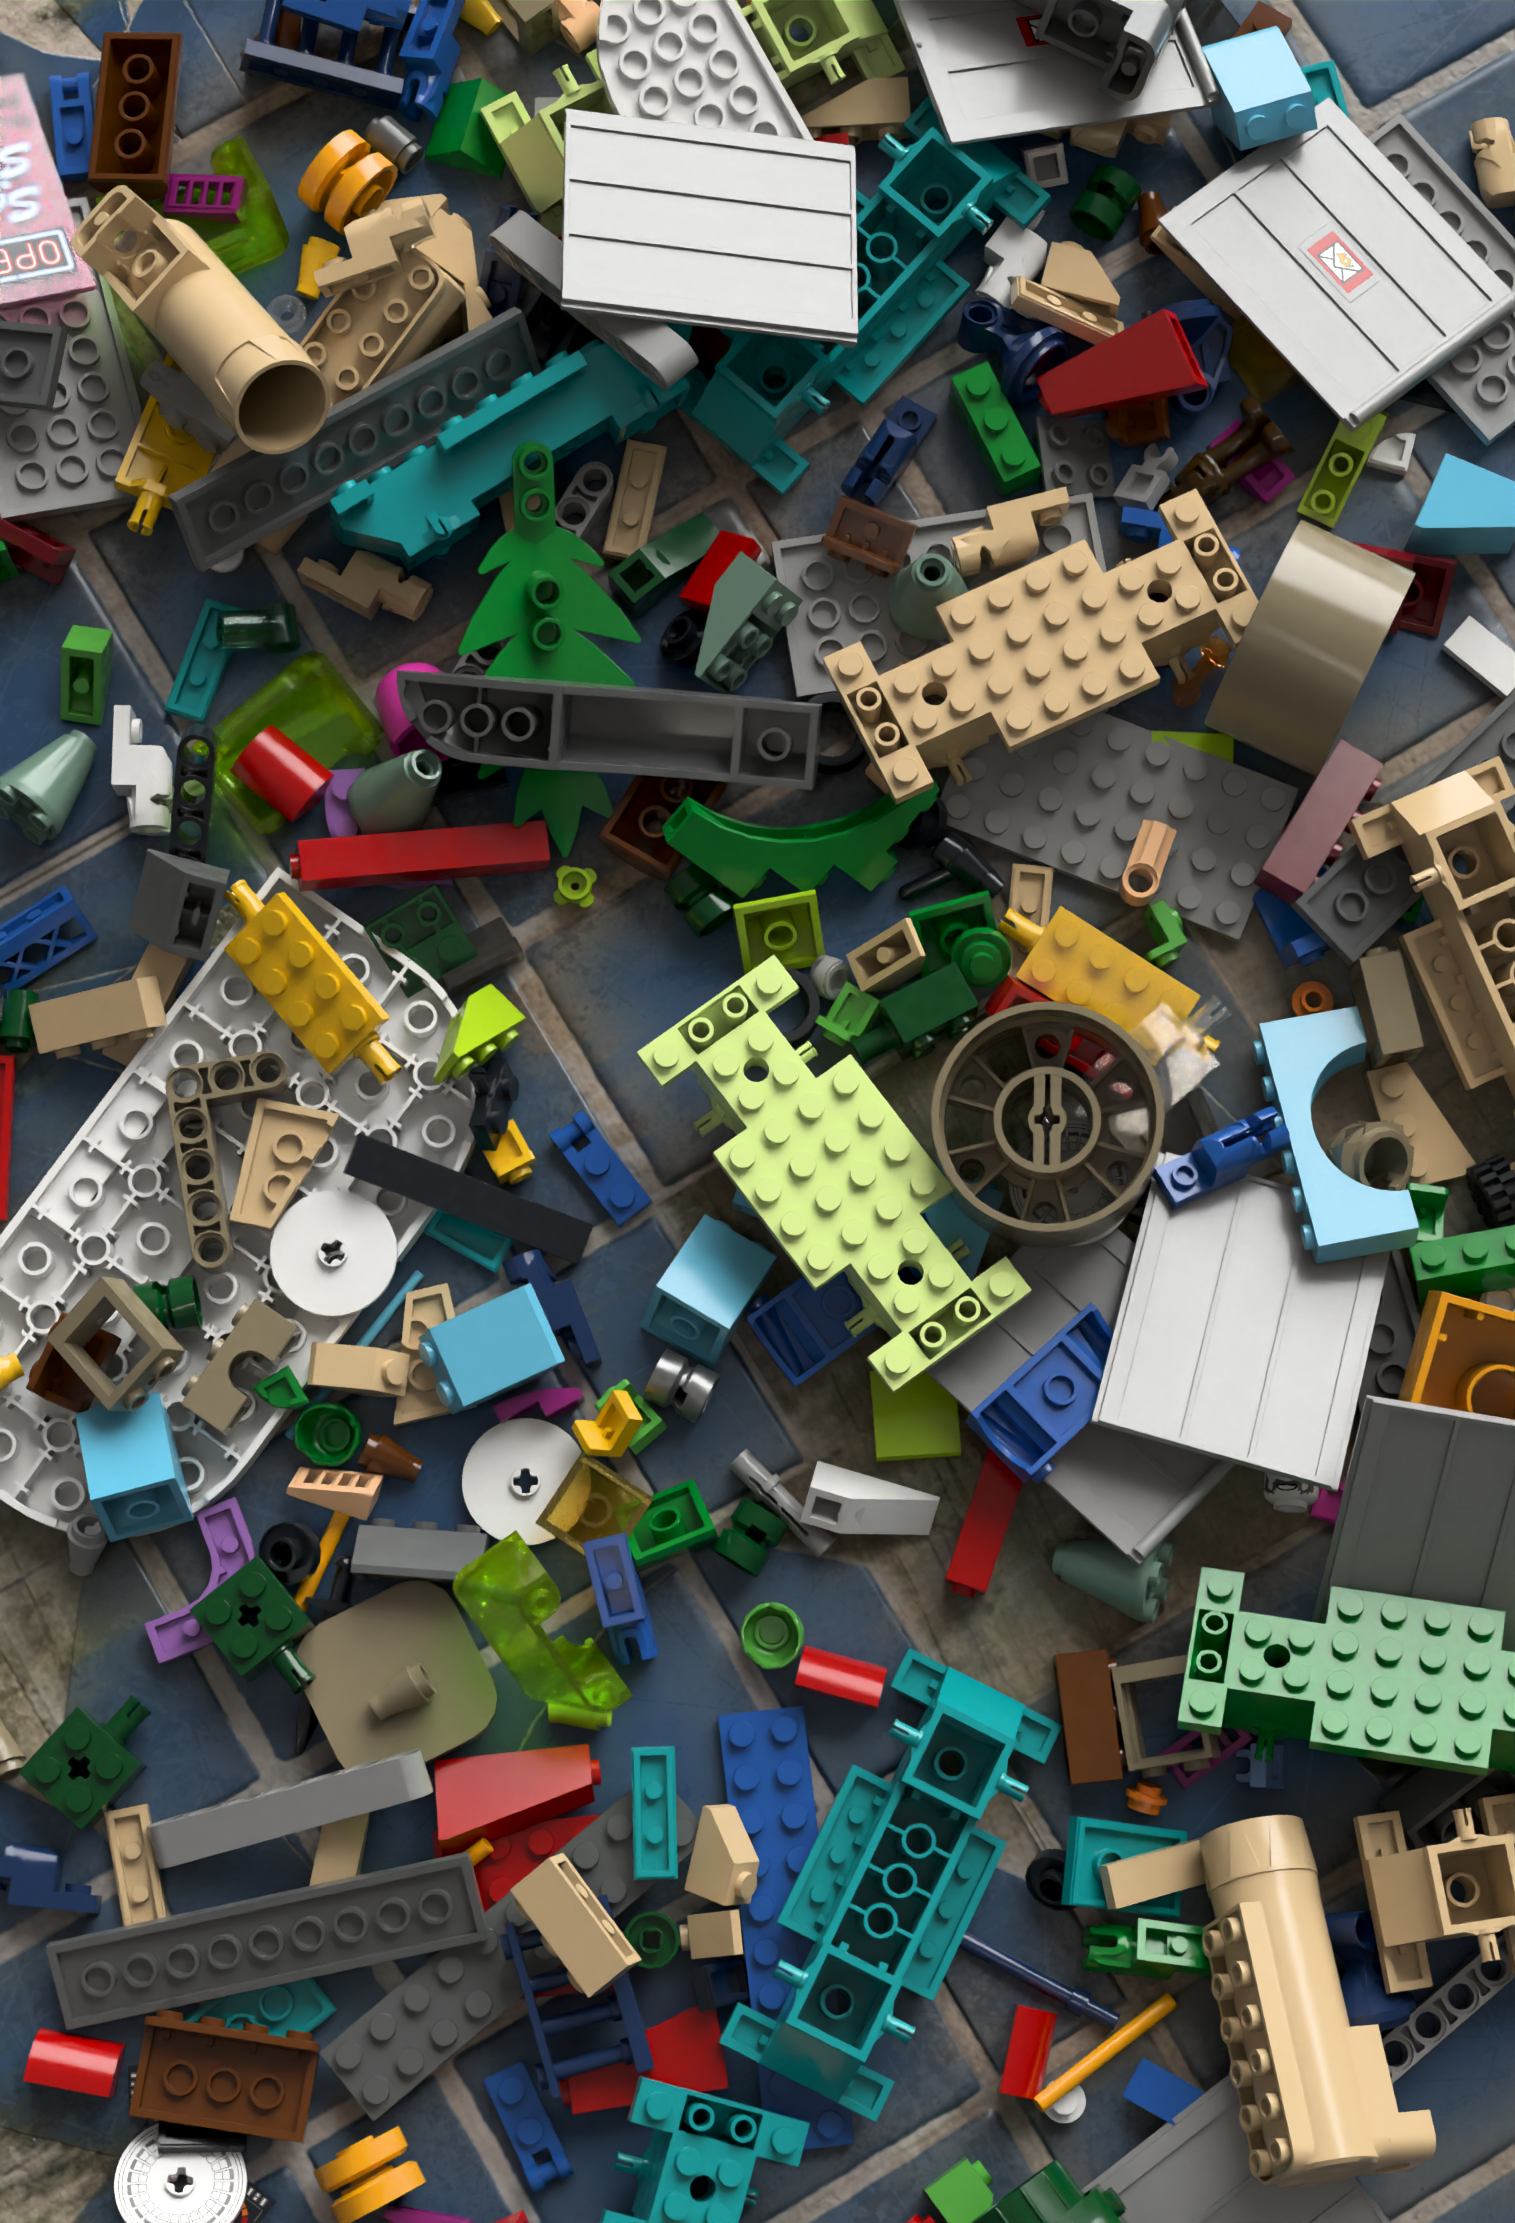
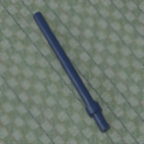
M965 1932L959 1948L1065 2004L1064 2009L1078 2017L1084 2014L1112 2030L1116 2026L1121 2014L1091 1999V1993L1078 1986L1072 1989L976 1936Z

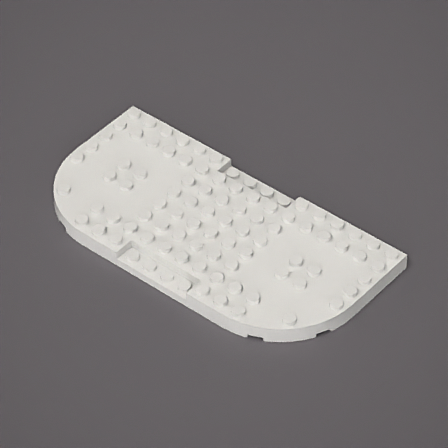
M279 867L274 870L256 896L266 905L277 893L285 892L384 1009L390 1018L379 1029L378 1034L381 1037L379 1042L397 1064H400L402 1070L398 1074L394 1072L395 1077L388 1083L381 1085L360 1058L355 1059L353 1057L336 1073L328 1074L224 950L245 927L246 921L241 916L238 918L165 1015L168 1025L156 1027L153 1031L154 1036L147 1039L0 1235V1357L14 1352L25 1374L0 1391V1499L27 1517L50 1528L67 1533L68 1525L78 1515L84 1513L97 1515L90 1501L75 1415L77 1413L28 1391L26 1386L29 1382L30 1370L34 1363L40 1359L48 1342L46 1338L52 1325L58 1321L62 1312L69 1313L101 1276L123 1279L132 1290L136 1284L158 1281L162 1287H165L169 1279L190 1275L195 1277L202 1308L203 1328L202 1330L178 1333L174 1328H169L168 1332L182 1346L185 1352L176 1361L177 1366L175 1370L165 1379L158 1381L148 1392V1394L159 1392L168 1411L193 1517L196 1516L195 1513L219 1501L241 1480L293 1410L280 1409L269 1405L255 1393L251 1386L289 1365L304 1391L308 1381L312 1342L338 1344L362 1312L361 1310L346 1316L325 1317L307 1312L289 1300L278 1286L271 1269L270 1245L274 1230L270 1231L235 1224L230 1221L235 1252L232 1266L224 1273L210 1274L197 1264L191 1253L165 1089L166 1079L173 1069L184 1065L263 1051H273L279 1054L289 1067L291 1083L283 1094L263 1099L337 1113L342 1117L283 1215L296 1202L317 1192L342 1190L358 1194L374 1203L390 1222L397 1241V1262H402L437 1210L344 1174L343 1171L357 1135L361 1133L460 1173H464L472 1156L476 1140L468 1124L474 1109L476 1095L474 1093L475 1088L468 1077L469 1071L460 1079H456L453 1076L439 1085L433 1080L447 1028L452 1018L458 1012L457 1008L449 999L444 989L425 970L397 949L385 946L381 938L372 933L380 945L379 948L386 955L405 965L399 974L394 970L391 973L365 931L364 926L312 890L300 892L298 880L291 879L290 875ZM408 968L422 978V982L427 986L409 998L406 997L400 987V983L405 986L408 984L407 979L404 978ZM475 1063L472 1068L477 1067L479 1065ZM276 1065L266 1066L260 1073V1080L265 1083L275 1081L280 1076L281 1068ZM234 1072L224 1074L218 1082V1087L222 1090L233 1089L238 1084L239 1075ZM194 1080L183 1081L177 1088V1096L185 1098L192 1096L197 1089V1082ZM257 1100L212 1107L229 1219ZM199 1120L189 1122L183 1130L184 1137H198L204 1129V1123ZM206 1161L196 1162L190 1169V1178L196 1180L205 1178L209 1174L210 1163ZM213 1202L201 1204L196 1211L197 1219L201 1221L212 1219L217 1212V1205ZM220 1243L209 1244L203 1251L204 1261L215 1262L219 1260L224 1251L223 1245ZM337 1243L334 1248L328 1246L324 1248L323 1251L328 1257L326 1263L331 1264L334 1259L341 1261L344 1258L340 1251L342 1244ZM256 1298L296 1325L302 1333L278 1367L261 1357H249L238 1364L233 1376L234 1385L238 1391L252 1401V1404L227 1437L187 1410L181 1404L185 1398L181 1393L188 1380L195 1373L201 1375L210 1361L206 1357L213 1345L220 1338L226 1340L235 1327L231 1322L237 1311L245 1303L250 1306ZM116 1310L100 1329L122 1339L106 1372L107 1377L117 1387L150 1348ZM96 1396L94 1397L89 1410L92 1407L103 1405ZM97 1521L94 1526H86L84 1534L96 1535L100 1533L101 1527H99V1522ZM173 1526L166 1527V1528H162V1529L155 1530V1531H151V1532H147V1533L140 1534V1535H136V1536H132V1537L143 1536V1535H147V1534H151V1533L163 1531V1530L168 1529V1528H171V1527H173Z

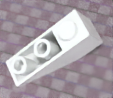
M817 1461L800 1522L840 1534L929 1535L940 1497Z

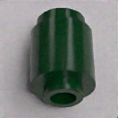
M23 989L6 991L5 999L2 1000L3 1012L0 1024V1043L4 1045V1050L12 1053H27L29 1048L37 1046L28 1005L39 1003V994Z

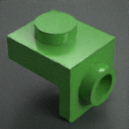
M1162 899L1150 905L1142 916L1144 923L1158 946L1149 951L1143 959L1152 965H1157L1159 969L1166 968L1181 958L1179 953L1188 942L1182 932L1183 923L1178 912L1174 908L1169 909L1166 901Z
M846 981L827 1016L818 1015L815 1022L826 1028L822 1034L824 1037L844 1047L847 1041L850 1042L868 1034L879 1015L881 1000L868 992H861L858 986Z
M623 1379L616 1386L610 1387L603 1394L602 1398L595 1403L594 1407L600 1413L613 1390L628 1392L643 1419L638 1431L628 1445V1448L637 1455L668 1427L637 1393L632 1384L627 1379Z

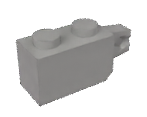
M154 360L144 371L140 379V385L160 403L159 413L172 428L176 430L183 429L193 436L199 446L211 454L217 453L220 456L238 437L219 418L212 404L183 370L178 372Z

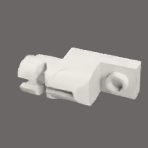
M1044 210L1038 214L1025 230L1021 229L1008 217L1005 218L985 245L983 261L989 267L981 284L975 290L977 292L975 294L976 299L993 301L1008 309L1013 308L1011 307V285L1015 278L1022 276L1031 281L1036 278L1045 266L1047 242L1034 233L1033 230L1042 220L1045 214Z
M114 705L111 785L117 796H126L130 818L129 829H131V832L140 835H169L171 830V813L162 804H169L172 801L173 764L163 746L135 745L136 743H142V719H136L131 705Z

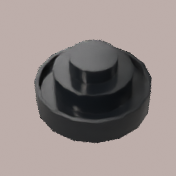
M691 609L674 618L667 626L661 638L660 650L662 656L679 668H686L697 663L708 616L701 610Z
M938 796L934 804L926 812H920L911 822L908 833L897 843L898 845L910 850L921 851L935 846L942 838L947 827V811L944 803Z
M288 1521L273 1525L263 1534L259 1543L258 1556L270 1567L283 1585H293L307 1581L316 1572L320 1563L321 1548L318 1538L309 1527L301 1522Z
M1046 1849L1039 1852L1027 1867L1025 1880L1028 1890L1039 1903L1055 1911H1069L1078 1907L1061 1904L1066 1851Z

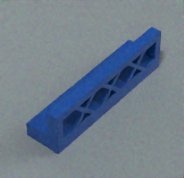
M65 885L0 925V966L11 967L9 979L1 984L4 990V997L6 996V991L20 988L98 938V935ZM74 916L84 929L82 933L71 940L57 938L60 925ZM32 943L46 945L43 958L35 963L22 961L26 947Z

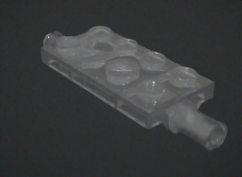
M1215 994L1188 1020L1184 1017L1181 1019L1163 1001L1128 1033L1142 1048L1156 1072L1164 1101V1114L1221 1064L1216 1056L1205 1046L1206 1040L1204 1038L1233 1014L1224 1006L1214 1016H1210V1013L1222 1004V1001ZM1107 1052L1080 1077L1091 1084L1117 1059ZM1122 1082L1114 1083L1108 1089L1110 1097L1118 1102L1126 1101L1132 1096L1131 1088ZM1062 1092L1061 1106L1066 1113L1067 1120L1090 1122L1082 1105L1071 1095ZM1049 1105L1044 1110V1120L1048 1124H1050ZM1146 1108L1109 1117L1110 1133L1121 1142L1125 1149L1148 1129Z

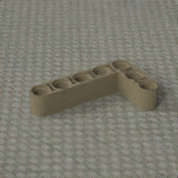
M263 1051L180 1066L173 1069L166 1079L165 1089L191 1253L197 1264L210 1274L226 1272L232 1266L235 1256L212 1107L283 1094L291 1083V1073L285 1060L273 1051ZM276 1065L280 1067V1076L275 1081L265 1083L260 1080V1073L266 1066ZM234 1072L239 1075L238 1084L233 1089L222 1090L218 1087V1082L224 1074ZM194 1080L197 1082V1089L192 1096L187 1098L177 1096V1088L183 1081ZM199 1120L204 1123V1129L198 1137H184L183 1130L189 1122ZM206 1161L210 1163V1171L205 1178L200 1180L190 1178V1169L196 1162ZM205 1202L215 1203L217 1205V1212L212 1219L207 1221L197 1219L196 1211L201 1204ZM220 1243L223 1245L224 1251L219 1260L215 1262L204 1261L203 1251L209 1244Z

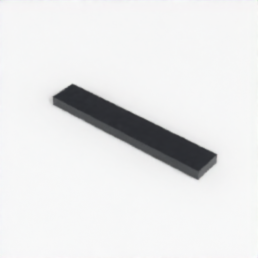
M361 1133L357 1135L343 1171L344 1174L533 1248L540 1249L543 1252L574 1264H579L594 1226Z

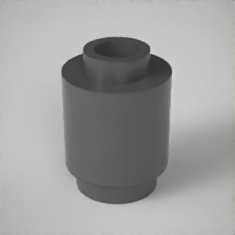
M390 115L383 118L376 117L365 129V141L370 144V151L382 154L403 174L411 172L422 159L424 149L419 145V139Z

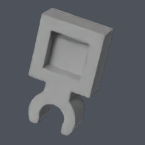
M1152 443L1146 448L1143 465L1132 464L1113 494L1119 506L1153 511L1171 482L1167 473L1178 462V456L1172 447H1168L1162 457H1160L1161 453L1156 444Z

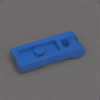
M90 72L77 73V77L63 78L62 75L49 76L58 178L60 182L88 179L95 117ZM79 93V98L65 100L67 94Z
M580 1110L571 1117L573 1122L562 1130L559 1127L556 1128L548 1136L620 1228L652 1204V1200L598 1132L588 1116ZM581 1135H584L590 1144L577 1152L571 1143Z
M524 2060L484 2079L485 2086L534 2193L546 2188V2182L558 2176L565 2179L573 2175L572 2165ZM548 2147L553 2160L538 2166L533 2154Z

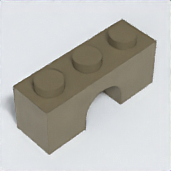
M256 1298L250 1306L245 1303L237 1311L231 1322L235 1327L226 1340L220 1338L213 1345L206 1357L210 1363L201 1375L195 1373L188 1380L181 1393L185 1396L181 1404L187 1410L227 1437L252 1404V1401L238 1391L234 1385L233 1376L238 1364L249 1357H261L278 1367L302 1333L296 1325Z

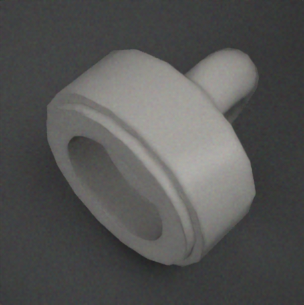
M821 955L812 964L809 980L817 989L819 996L829 1000H836L845 982H851V969L845 961L828 955Z

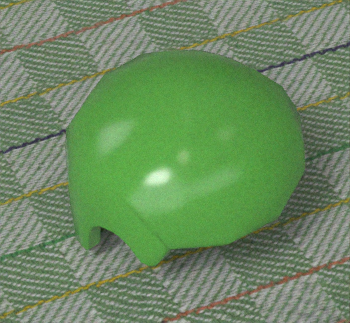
M767 1602L757 1605L745 1616L740 1629V1638L745 1655L762 1669L770 1670L784 1668L799 1656L805 1642V1633L801 1619L793 1610L778 1602Z

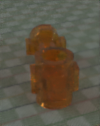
M1213 636L1209 642L1200 646L1199 651L1203 656L1191 670L1195 675L1193 679L1188 682L1185 680L1184 684H1179L1176 677L1172 681L1170 686L1173 690L1172 702L1179 707L1195 705L1201 697L1202 692L1199 689L1205 678L1216 664L1224 668L1230 660L1229 655L1232 652V648L1222 638Z

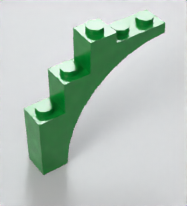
M930 773L934 781V788L897 805L888 792L869 806L841 818L811 825L782 827L742 822L716 813L692 798L687 797L661 828L667 844L742 898L751 889L755 890L761 886L767 877L769 868L804 892L812 890L815 886L822 885L828 879L832 866L836 865L865 888L872 891L878 883L885 882L892 875L895 864L898 862L891 845L900 842L906 836L911 822L920 812H926L934 804L940 789Z

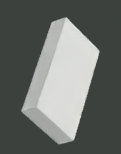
M1469 615L1445 642L1442 650L1505 700L1515 689V652Z

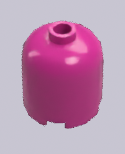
M423 662L397 666L378 683L374 697L375 706L394 758L413 750L428 749L434 752L441 761L447 760L450 756L441 753L425 742L426 739L408 721L400 703L397 689L398 670L443 673V671L429 663Z

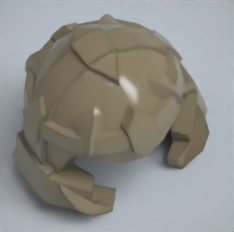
M1359 1120L1343 1128H1338L1328 1148H1326L1325 1155L1341 1172L1358 1183L1370 1187L1376 1179L1388 1176V1190L1401 1191L1410 1179L1414 1147L1410 1145L1404 1134L1403 1125L1389 1121L1367 1123V1121Z

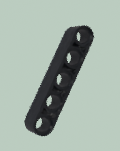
M200 724L187 728L182 735L177 749L169 854L208 864L219 744L215 732L210 727ZM195 739L201 740L207 744L209 752L202 756L194 755L189 751L187 743ZM189 780L199 781L203 784L205 793L200 796L190 795L186 792L184 783ZM185 821H194L201 827L202 833L197 836H189L182 831L180 824Z

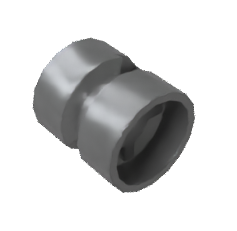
M666 1349L650 1377L643 1398L662 1408L671 1404L674 1406L675 1414L697 1424L716 1388L720 1374L700 1364L691 1368L687 1358Z

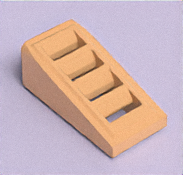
M299 1467L288 1485L286 1494L367 1521L378 1501L384 1475L359 1471Z

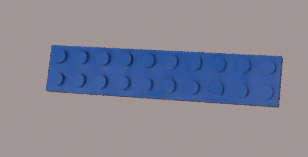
M803 1706L718 1715L728 1804L736 1807L760 1861L756 1876L757 1887L752 1895L751 1903L739 1904L751 2009L775 2021L793 1986L776 1977H772L774 1969H778L791 1976L790 1973L776 1966L779 1960L782 1959L784 1962L801 1970L814 1943L775 1923L818 1834ZM836 1988L829 1991L825 1998L827 2010L834 2015L839 2014ZM757 2063L762 2109L810 2123L803 2150L855 2144L850 2109Z

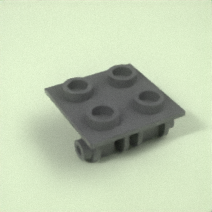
M1036 416V431L1033 433V438L1037 440L1038 455L1036 457L1039 463H1041L1040 474L1042 475L1043 489L1040 492L1066 487L1068 496L1092 493L1093 498L1115 499L1113 496L1115 484L1105 421Z

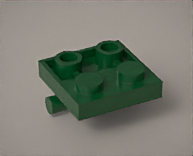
M435 883L364 926L365 931L391 973L394 970L399 974L405 965L386 955L379 948L380 945L372 933L381 938L385 946L397 949L415 962L435 981L478 956L477 951ZM409 968L404 974V978L408 981L407 986L400 983V987L407 998L427 987L422 982L423 979Z

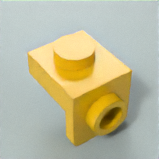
M513 1119L508 1121L507 1131L501 1135L497 1150L482 1151L500 1185L508 1180L511 1185L523 1181L532 1175L531 1168L537 1165L535 1156L530 1151Z
M613 1390L595 1421L575 1420L571 1428L587 1455L622 1457L643 1419L627 1391Z

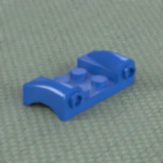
M904 1267L898 1272L900 1280L908 1285L917 1284L922 1279L921 1273L914 1267ZM844 1271L816 1292L804 1276L771 1299L765 1292L748 1305L747 1310L750 1314L743 1319L792 1387L798 1386L878 1327L873 1323L855 1338L850 1334V1330L848 1331L845 1327L844 1322L850 1320L864 1308L860 1296L848 1282V1276Z
M1092 1302L977 1406L965 1421L1024 1484H1027L1031 1479L1037 1484L1044 1480L1056 1468L1051 1460L1091 1422L1113 1336V1331Z

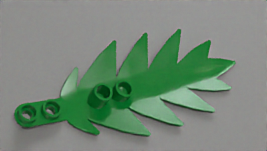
M524 442L517 447L512 457L515 529L509 530L494 543L478 567V573L483 575L505 563L507 564L498 573L474 612L457 651L460 655H465L514 635L498 653L485 672V676L636 686L631 678L606 654L575 631L635 643L641 642V637L616 603L580 566L569 559L572 558L598 567L604 565L603 559L585 541L564 528L556 527L552 453L541 442ZM530 454H536L539 459L538 465L533 469H528L525 465V459ZM534 495L538 496L540 499L539 507L536 510H529L527 508L528 498ZM482 763L477 772V777L483 780L504 767V765ZM524 767L516 792L513 824L516 827H520L521 824L541 809L548 830L561 855L568 857L578 830L582 806L608 819L613 813V808L607 789L598 772Z

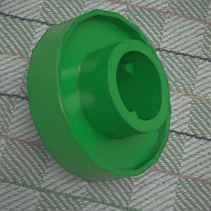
M975 927L966 930L956 938L951 948L950 960L951 963L956 962L969 987L987 989L998 985L1006 978L1011 969L1012 953L1007 939L1000 932L989 927Z

